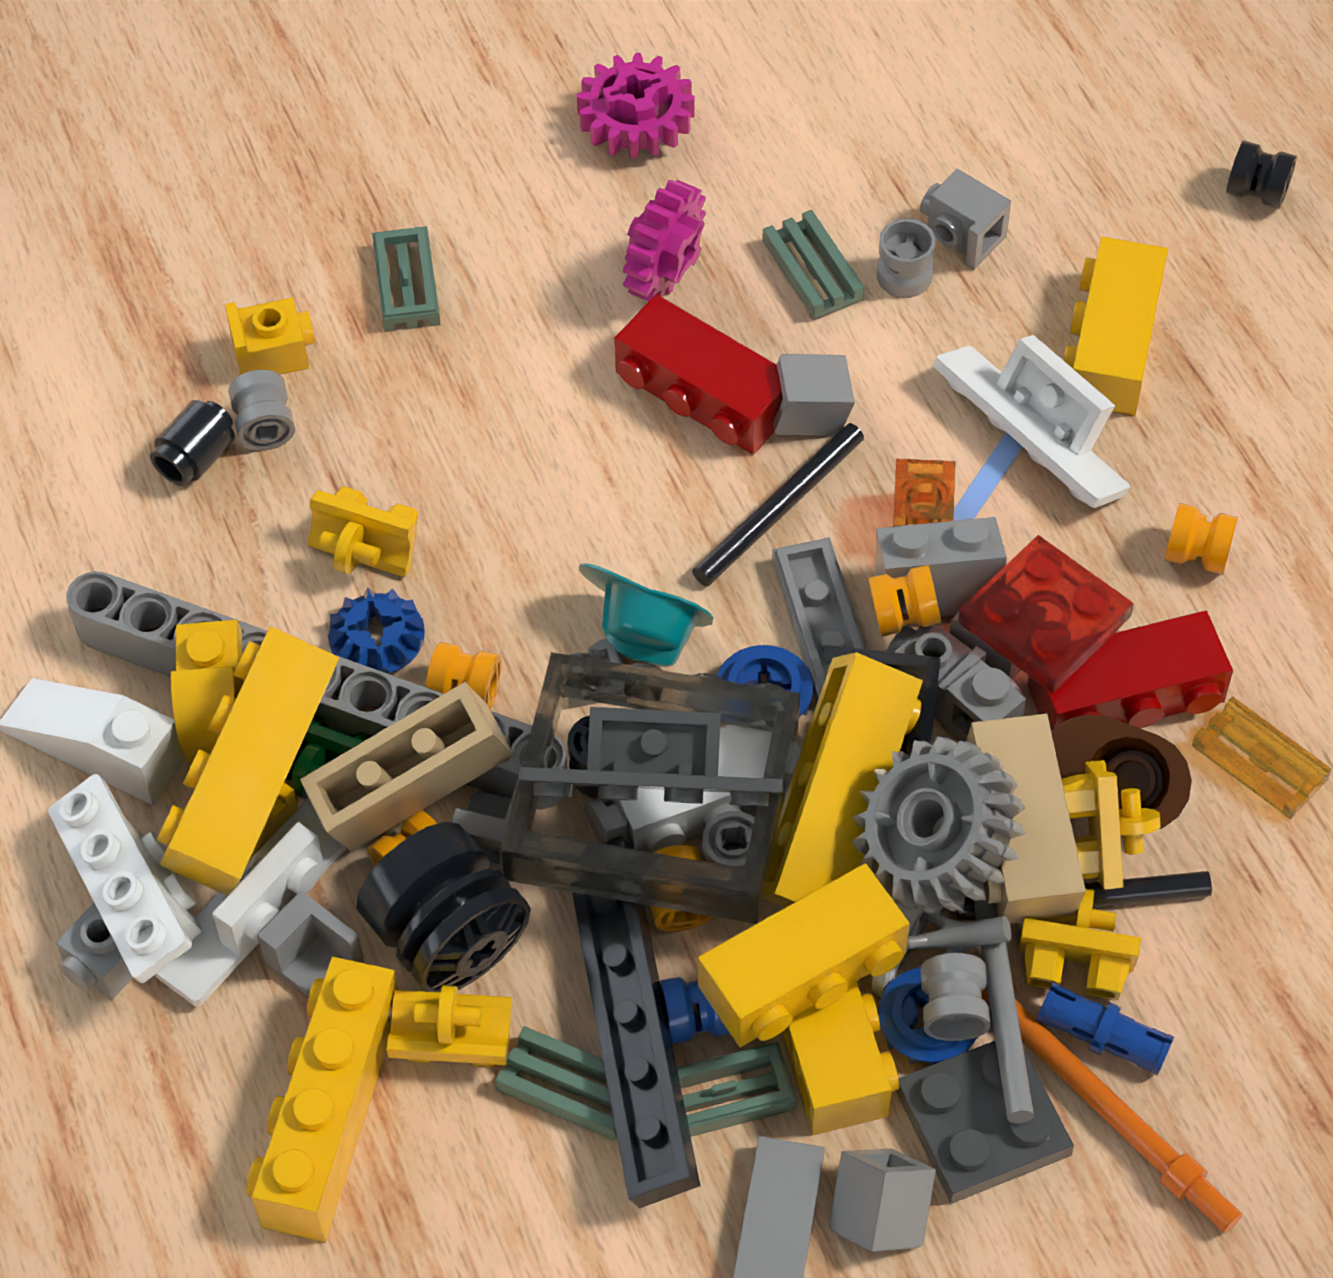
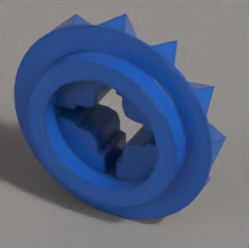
M367 587L363 596L354 600L345 597L342 608L336 614H330L329 635L327 636L330 649L334 655L390 674L402 669L417 656L424 642L425 629L423 618H421L413 599L406 601L400 598L393 588L387 594L374 593ZM372 617L380 620L381 625L385 627L383 628V637H381V646H376L375 638L371 639V634L367 631L369 628L368 622L371 621Z
M771 645L751 646L734 653L719 669L715 682V695L719 702L722 716L728 715L735 722L780 707L791 728L796 719L801 715H807L813 694V680L804 662L792 652ZM761 674H767V683H770V689L774 692L771 694L770 701L767 702L766 706L761 705V702L758 701L757 693H754L757 690L758 683H761Z
M921 967L908 970L892 980L881 996L878 1009L880 1027L887 1040L889 1050L895 1048L907 1057L911 1065L917 1061L936 1064L967 1052L976 1039H979V1037L964 1041H944L928 1036L924 1031V1027L921 1029L917 1027L913 1030V1027L918 1023L919 1017L916 1004L919 1008H924L929 1003L928 995L921 989Z

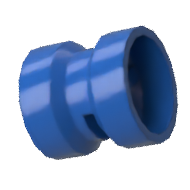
M681 977L660 980L672 1044L691 1041L695 1034L709 1032L715 1037L731 1035L699 989L698 981L686 982ZM694 1003L696 1005V1011L693 1010Z

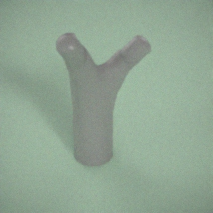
M927 913V919L940 930L908 936L907 949L947 948L945 954L964 953L973 947L1010 941L1011 926L1005 915L974 921H958L946 918L941 913Z

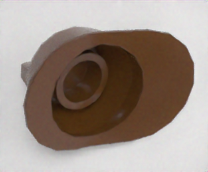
M1093 714L1070 718L1052 731L1051 734L1061 779L1085 774V762L1104 760L1106 771L1115 773L1117 776L1119 809H1122L1121 791L1130 788L1139 789L1141 808L1160 812V829H1163L1177 819L1188 803L1192 784L1188 762L1176 745L1161 736L1110 717Z

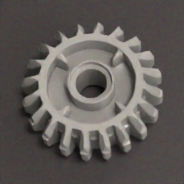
M939 736L933 745L926 741L914 740L911 756L903 751H892L893 768L889 772L885 769H873L879 781L874 791H859L863 800L869 803L866 812L852 816L857 826L865 829V832L852 841L857 850L865 854L859 866L866 863L890 897L895 899V903L907 909L918 908L928 914H939L942 907L951 911H963L966 896L975 901L985 900V881L1005 883L1001 871L998 870L1003 859L1006 861L1019 860L1016 852L1008 847L1010 839L1026 834L1022 825L1012 820L1025 809L1021 799L1012 794L1018 785L1011 775L1002 771L1003 766L996 757L988 752L982 753L981 748L971 742L960 741L957 743L950 738ZM944 815L941 828L933 835L936 822Z

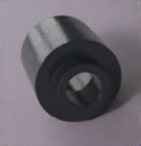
M199 400L190 401L155 439V449L150 453V460L153 466L163 477L178 486H185L190 480H199L235 440V434L231 427L233 425L231 416L223 407L213 401H206L205 403Z

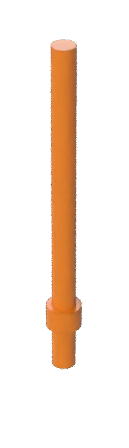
M986 986L981 992V998L988 1004L990 1011ZM1015 999L1022 1042L1162 1174L1160 1182L1180 1201L1187 1198L1224 1234L1229 1232L1239 1222L1243 1214L1205 1179L1208 1171L1189 1153L1186 1152L1180 1155Z

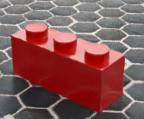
M655 294L614 337L616 373L629 386L635 389L646 390L664 401L674 413L682 417H691L711 429L722 442L728 445H737L754 455L774 433L773 421L783 400L777 364L658 294Z
M1205 610L1032 653L1027 686L1038 714L1047 713L1051 733L1068 719L1087 714L1110 717L1138 728H1145L1155 724L1164 717L1184 712L1201 714L1212 710L1220 703H1224L1233 668L1208 611Z

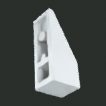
M31 678L0 720L1 732L91 776L98 774L106 783L151 805H154L186 760L178 740L174 719L124 695Z

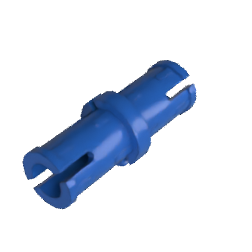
M1055 982L1052 983L1036 1019L1040 1023L1062 1030L1090 1044L1088 1050L1101 1055L1104 1050L1137 1064V1066L1155 1075H1158L1174 1039V1036L1148 1027L1135 1021L1133 1018L1119 1013L1121 1007L1109 1002L1106 1007L1077 995Z

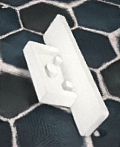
M1031 335L1019 339L1003 372L971 346L937 356L933 367L948 380L950 387L971 400L988 416L989 421L995 427L1006 431L1028 451L1032 460L1046 467L1068 486L1069 491L1075 498L1096 508L1125 497L1130 484L1091 451L1115 405L1037 337Z
M93 774L50 806L48 813L131 975L138 982H146L188 951L192 946L191 940L203 932L190 909L198 903L195 895L177 873L171 874L169 869L159 865L167 846L157 841L158 835L155 832L151 831L144 836L124 817L106 781L98 774Z
M309 798L249 860L239 883L229 896L219 892L198 914L196 920L203 932L191 940V948L154 975L192 1005L201 1006L259 944L257 934L301 890L304 893H308L321 875L346 850L345 846L326 833Z

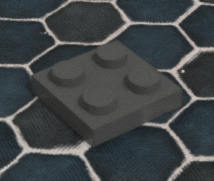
M995 1041L898 1078L899 1090L896 1093L932 1167L936 1169L935 1173L951 1204L1072 1156L1074 1144L1024 1047L1034 1118L1026 1123L1015 1124L1007 1120Z

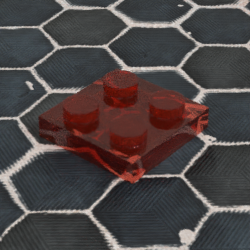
M1037 535L959 609L958 623L1054 693L1132 616L1134 603L1040 535Z

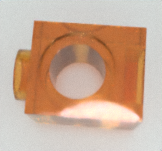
M896 459L893 527L954 521L956 461ZM917 510H928V512H921Z

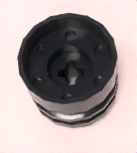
M447 821L427 826L404 839L393 848L368 874L357 896V911L387 947L397 948L396 957L408 972H412L411 975L425 992H441L443 985L457 986L458 990L487 973L518 942L528 925L531 912L527 901L517 889L511 888L512 886L500 870L489 869L490 861L465 829L458 823Z

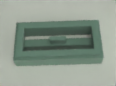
M813 210L802 213V221L795 222L793 217L782 221V228L776 230L773 225L763 228L762 241L813 319L864 299V286ZM806 235L808 236V238L810 239V241L812 242V244L814 245V247L816 248V250L818 251V253L820 254V256L822 257V259L824 260V262L836 278L844 293H842V291L840 290V288L838 287V285L836 284V282L834 281V279L832 278V276L830 275V273L828 272V270L826 269V267L824 266V264L822 263V261L820 260V258L818 257V255L806 239ZM792 242L806 263V268L814 280H817L829 299L822 301L785 245L786 243Z
M427 226L372 233L384 331H396L395 324L405 322L407 329L418 328L417 321L429 320V326L441 325ZM418 241L426 304L415 305L407 247L408 242ZM396 244L404 307L393 308L385 245Z
M523 1026L518 1036L519 1043L516 1048L511 1049L504 1071L500 1070L495 1079L496 1090L615 1140L617 1134L613 1113L611 1116L518 1077L522 1070L556 1084L559 1088L578 1096L582 1095L612 1108L607 1087L531 1056L530 1053L607 1084L603 1059Z
M778 1042L677 1067L681 1088L767 1066L772 1068V1073L737 1082L732 1080L713 1085L710 1089L683 1095L686 1112L778 1089L776 1092L687 1114L691 1137L796 1110L797 1099Z

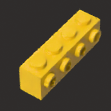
M272 626L269 627L261 645L251 641L248 642L233 674L244 680L236 699L224 694L208 728L219 734L211 754L198 749L184 779L183 785L194 789L185 810L172 805L158 835L157 841L168 845L159 864L160 866L227 896L236 888L340 657Z
M857 652L832 658L752 895L786 908L859 867L865 854L859 852L852 841L865 832V829L857 826L852 816L866 812L869 803L863 800L859 791H874L879 781L873 769H885L889 772L893 768L892 751L900 752L905 735L912 731L919 718L921 701L917 697L923 680Z
M332 956L325 978L317 977L314 980L307 1003V1015L311 1016L306 1035L305 1037L297 1036L294 1039L289 1053L287 1072L292 1077L285 1097L277 1095L270 1109L267 1133L272 1135L265 1158L257 1156L252 1163L248 1175L246 1193L247 1196L252 1198L261 1228L326 1243L386 1055L392 1020L394 990H399L395 970Z

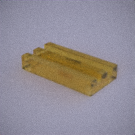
M1233 696L1225 703L1223 711L1221 713L1216 712L1209 720L1208 726L1205 729L1201 728L1194 735L1192 747L1290 820L1327 782L1332 768ZM1220 735L1246 753L1252 763L1264 772L1270 771L1297 792L1294 795L1217 738Z

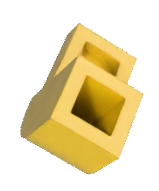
M238 620L176 625V671H171L172 707L178 740L190 766L198 749L211 754L219 734L209 730V725L224 694L236 699L242 686V679L233 675L242 657V629Z

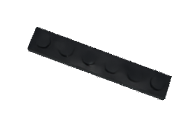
M623 836L567 857L566 864L628 1199L638 1208H643L701 1185L633 846Z

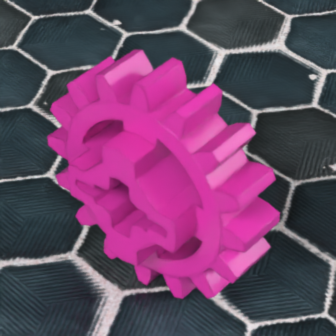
M635 53L632 62L625 63L619 55L613 56V67L608 69L598 63L594 66L595 78L583 77L581 80L582 92L577 93V113L580 116V129L582 132L591 133V144L594 146L607 141L610 155L614 156L621 148L629 149L630 158L637 159L639 150L647 148L653 156H658L659 144L664 142L666 145L675 148L678 145V133L689 134L691 130L690 118L695 117V96L692 95V82L690 79H681V68L678 65L669 67L666 70L663 69V57L661 56L655 57L651 63H645L641 53Z
M668 180L665 190L659 188L656 191L655 200H650L647 203L644 212L638 218L634 217L627 233L630 238L626 251L627 254L624 258L626 264L623 267V273L628 274L623 283V286L628 288V293L648 302L655 294L663 297L665 292L670 294L673 291L674 283H680L685 271L691 265H695L702 250L700 238L705 225L703 219L706 215V211L702 210L706 197L701 195V189L680 180H676V182Z

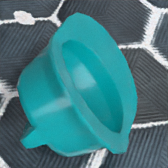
M588 563L580 564L579 566L580 573L588 581L605 592L602 628L608 642L618 653L630 659L663 667L673 666L678 661L695 627L712 625L714 618L712 614L696 603L675 595L646 588L600 566Z

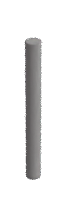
M973 900L976 920L998 916L995 903L987 904L985 900ZM1006 942L983 945L980 948L982 960L986 964V986L1007 1120L1015 1124L1026 1123L1034 1118V1111Z

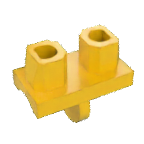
M342 486L335 494H330L317 489L310 498L309 508L312 511V523L308 536L309 547L334 554V569L344 574H351L358 563L402 577L408 574L412 568L414 540L417 535L418 512L415 508L396 503L394 506H390L387 511L368 506V499L363 495L362 491Z
M1104 760L1085 762V774L1061 779L1070 819L1088 817L1089 835L1074 837L1083 879L1096 878L1104 890L1123 888L1120 835H1124L1126 854L1136 855L1143 853V834L1152 833L1161 828L1160 812L1141 808L1140 790L1135 788L1121 791L1122 809H1119L1116 774L1106 771Z
M1085 889V895L1075 916L1051 918V922L1024 918L1018 952L1025 953L1024 975L1027 986L1050 989L1053 982L1060 986L1063 963L1066 960L1089 964L1085 994L1108 1000H1119L1129 971H1134L1137 963L1142 937L1112 933L1115 929L1117 913L1092 909L1094 890Z
M443 985L441 992L394 990L392 1020L386 1048L388 1058L406 1059L407 1062L431 1063V1061L471 1063L472 1066L482 1067L506 1065L513 1008L512 997L458 994L457 986Z

